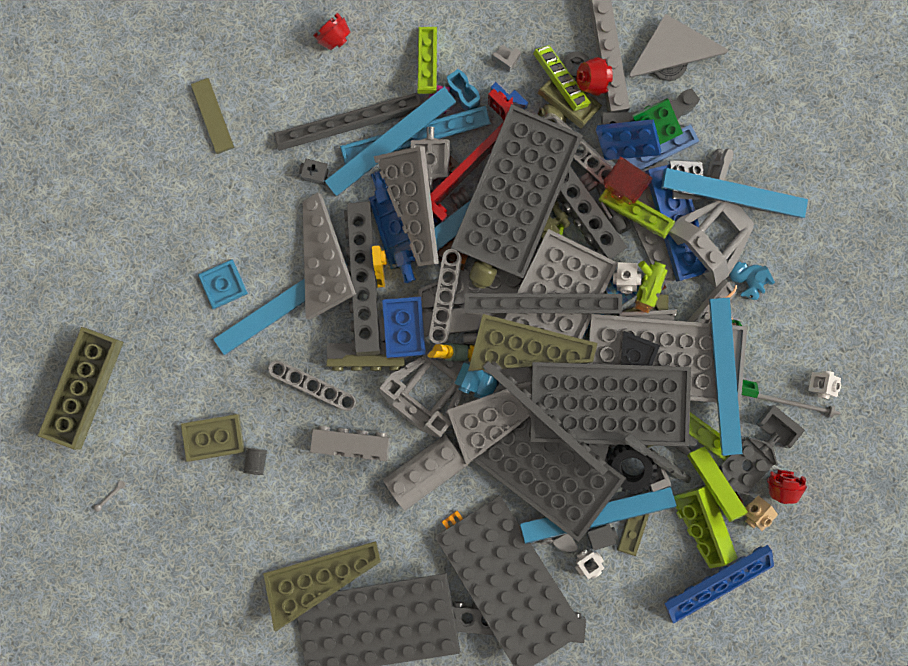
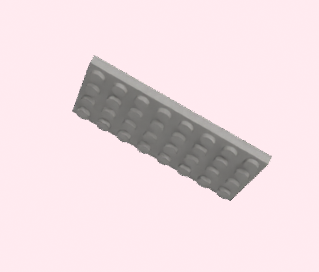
M548 229L517 293L604 294L618 263ZM507 313L504 319L582 339L591 321V314ZM532 367L507 368L500 371L505 377L509 374L517 381L515 385L532 380Z
M591 314L588 341L598 344L593 362L587 364L621 365L622 333L626 331L660 345L652 366L691 367L690 400L717 402L710 323ZM732 325L738 404H741L747 326Z

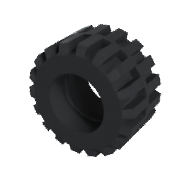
M619 445V447H616L608 461V465L626 477L620 486L623 492L630 490V493H634L637 490L640 493L644 488L648 489L650 484H653L655 481L658 465L648 455L644 456L630 445ZM630 457L637 458L643 463L644 472L639 475H629L623 470L622 461Z

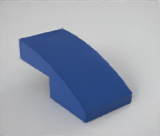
M496 82L490 87V92L493 89L497 92L501 91L507 97V102L513 97V105L524 110L527 108L528 102L516 90L509 95Z

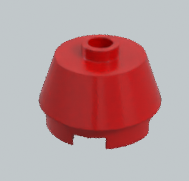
M338 12L334 15L335 20L331 18L318 30L320 34L316 32L313 35L318 44L330 51L336 46L340 48L347 41L346 37L350 34L345 17L342 18Z
M595 57L580 64L577 70V84L582 91L595 96L609 91L607 87L608 83L613 80L612 67L607 65L606 59Z
M778 470L776 474L771 471L770 477L767 478L770 497L782 504L798 503L807 489L806 478L804 476L798 478L794 476L792 471Z

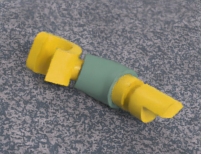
M457 343L436 344L427 356L430 358H443L446 361L454 362L467 361V358H469V362H471L475 345H470L469 349L468 345Z

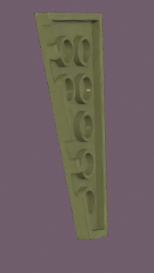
M483 314L468 371L485 370L482 366L486 361L490 363L495 361L502 369L532 367V362L592 363L598 343Z
M371 542L263 573L274 631H278L379 564L381 558L377 542Z

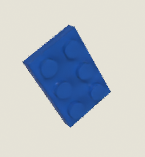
M654 119L597 125L596 132L605 160L661 155L662 150Z
M421 297L382 300L387 358L426 355Z

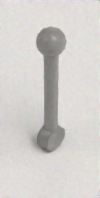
M124 481L118 482V486L100 504H96L94 510L96 512L101 511L102 506L120 489L125 488L126 483Z

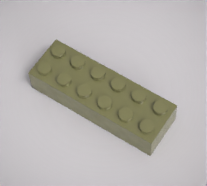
M81 327L39 431V437L73 450L82 449L123 346V341Z

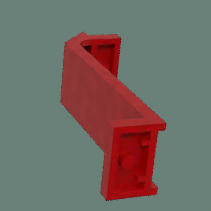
M493 89L488 94V105L505 121L511 104L513 105V97L507 102V97L501 91L497 92ZM503 123L430 194L433 218L439 223L447 219V210L440 203L491 153Z

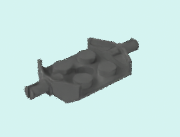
M774 432L768 440L764 441L747 437L742 442V454L730 455L719 466V469L734 491L750 495L748 492L774 465H778L773 445L781 439L777 433ZM745 460H749L751 463V467L748 470H743L742 463Z

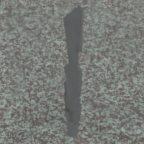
M629 434L624 439L625 443L644 456L648 455L653 459L654 463L669 471L675 477L686 483L691 481V476L664 456H660L655 450L653 452L649 450L632 434Z

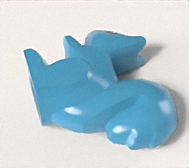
M737 262L729 274L730 279L735 283L747 282L749 288L740 295L751 300L759 299L758 290L763 294L765 293V284L773 285L775 283L769 269L761 265L747 266L746 263Z

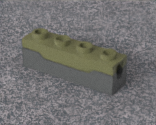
M327 343V367H332V371H343V367H351V371H362V367H370V371H382V367H389V371H399L401 367H405V357L387 358L386 343H380L381 355L357 356L356 351H352V343Z

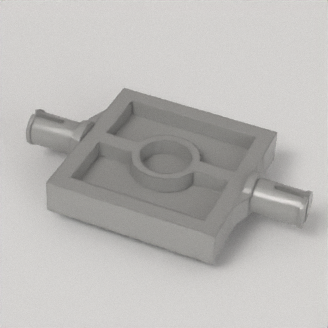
M426 127L427 138L412 140L411 148L425 147L430 192H433V181L446 179L449 176L450 141L448 139L439 140L434 138L435 127Z

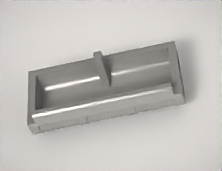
M445 434L385 477L383 481L398 504L406 511L468 465H466L465 460Z

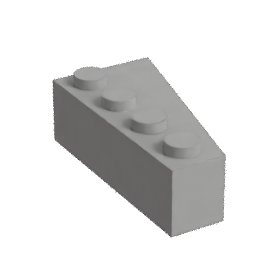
M318 426V429H313L310 452L389 461L391 438L387 437V433L376 432V435L372 436L368 435V431L357 430L356 434L349 433V429L337 428V431H330V427Z

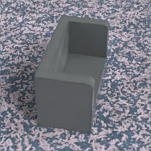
M775 405L769 406L756 423L771 436L774 432L781 437L778 442L785 448H791L805 431Z

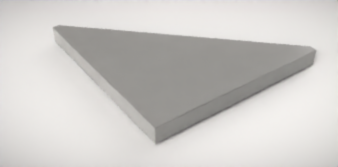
M665 14L631 71L629 78L682 66L686 63L701 61L718 55H725L728 49Z

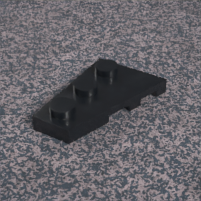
M623 331L621 365L652 366L660 345Z

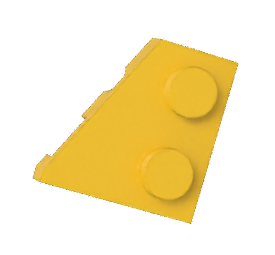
M372 246L377 286L382 288L385 287L384 265H387V257L385 251H382L380 246Z

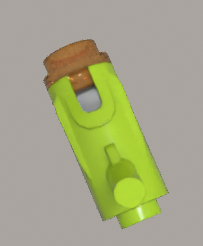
M641 261L638 266L645 275L637 291L634 308L649 313L650 309L653 310V307H655L665 285L664 279L668 270L665 269L666 265L655 261L654 265L650 264L648 266L645 261Z

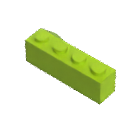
M699 486L673 495L677 505L676 514L679 519H683L688 527L687 532L696 540V547L708 567L711 569L726 566L736 560L738 557L718 503L707 486Z

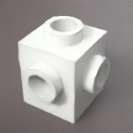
M618 262L617 273L613 274V284L617 285V291H621L624 294L637 292V285H641L642 277L638 273V263Z
M822 370V373L812 372L808 391L818 394V398L829 399L830 396L837 397L841 389V378L834 376V372Z
M585 549L577 555L578 559L575 561L578 565L575 568L581 577L585 575L589 580L590 578L598 577L602 573L601 570L604 567L601 563L604 560L598 552L594 553L592 550L587 551ZM591 560L592 565L589 567L585 566V562Z

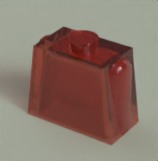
M620 156L603 183L605 189L611 192L613 198L618 201L623 200L628 205L637 202L645 189L651 184L653 178Z

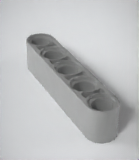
M548 113L543 117L547 120L553 119L557 124L572 130L554 113ZM581 139L579 145H582L584 149L580 153L576 152L574 159L601 183H612L615 179L613 166L587 142ZM594 157L598 162L595 165H590L587 163L588 159ZM604 170L612 172L611 176L607 178L603 177L601 173Z
M454 249L446 250L442 257L429 332L430 340L436 344L445 343L449 336L462 261L460 253ZM451 253L457 255V261L453 264L447 261V257ZM448 272L454 275V279L450 283L444 281V275ZM447 291L450 293L451 298L448 302L441 301V294ZM440 311L447 313V319L443 322L437 318ZM437 330H442L444 333V337L440 341L434 338V333Z
M278 360L271 362L268 370L271 376L345 411H351L357 405V400L352 394ZM281 364L283 372L276 375L274 368L276 365ZM298 372L300 380L297 383H293L291 377L294 373ZM311 381H316L318 384L315 391L309 390L308 385ZM328 389L335 391L333 399H327L326 391ZM346 397H350L353 401L349 408L343 405V400Z

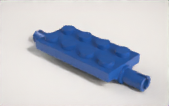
M380 171L371 174L376 190L374 191L375 195L370 197L369 201L390 269L400 268L404 284L416 280L411 267L412 262L416 261L410 247L411 242L408 234L402 228L404 226L403 222L395 211L385 180L381 177Z

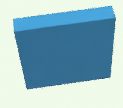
M233 259L198 274L213 310L248 294Z

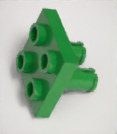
M668 98L652 106L648 105L644 110L632 115L634 121L654 119L660 145L683 134Z

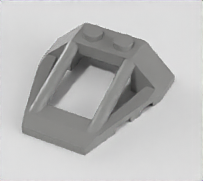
M718 200L678 218L668 234L678 245L685 243L707 268L703 275L714 288H717L729 276L736 265L753 230L754 222L738 204ZM713 210L699 227L691 224L692 221ZM719 214L725 218L737 233V236L722 253L704 233Z
M428 352L399 371L392 373L379 390L388 404L422 432L440 438L451 425L448 412L446 411L443 416L440 410L453 394L454 396L448 409L458 406L462 391L458 390L460 386L454 383L464 362L446 361L443 358H430L427 356ZM433 364L454 382L431 411H429L412 398L409 392ZM420 366L406 385L400 381Z

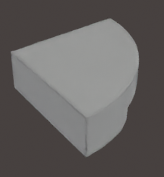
M564 534L553 540V544L562 551L573 552L579 550L569 534Z

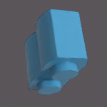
M457 69L447 76V86L450 87L451 94L458 98L461 107L465 111L480 106L479 92L474 86L469 84L467 76L461 70Z
M463 363L454 383L460 386L458 390L467 394L472 391L474 392L473 396L476 398L487 396L495 391L498 381L492 375L483 370L468 371L470 365Z

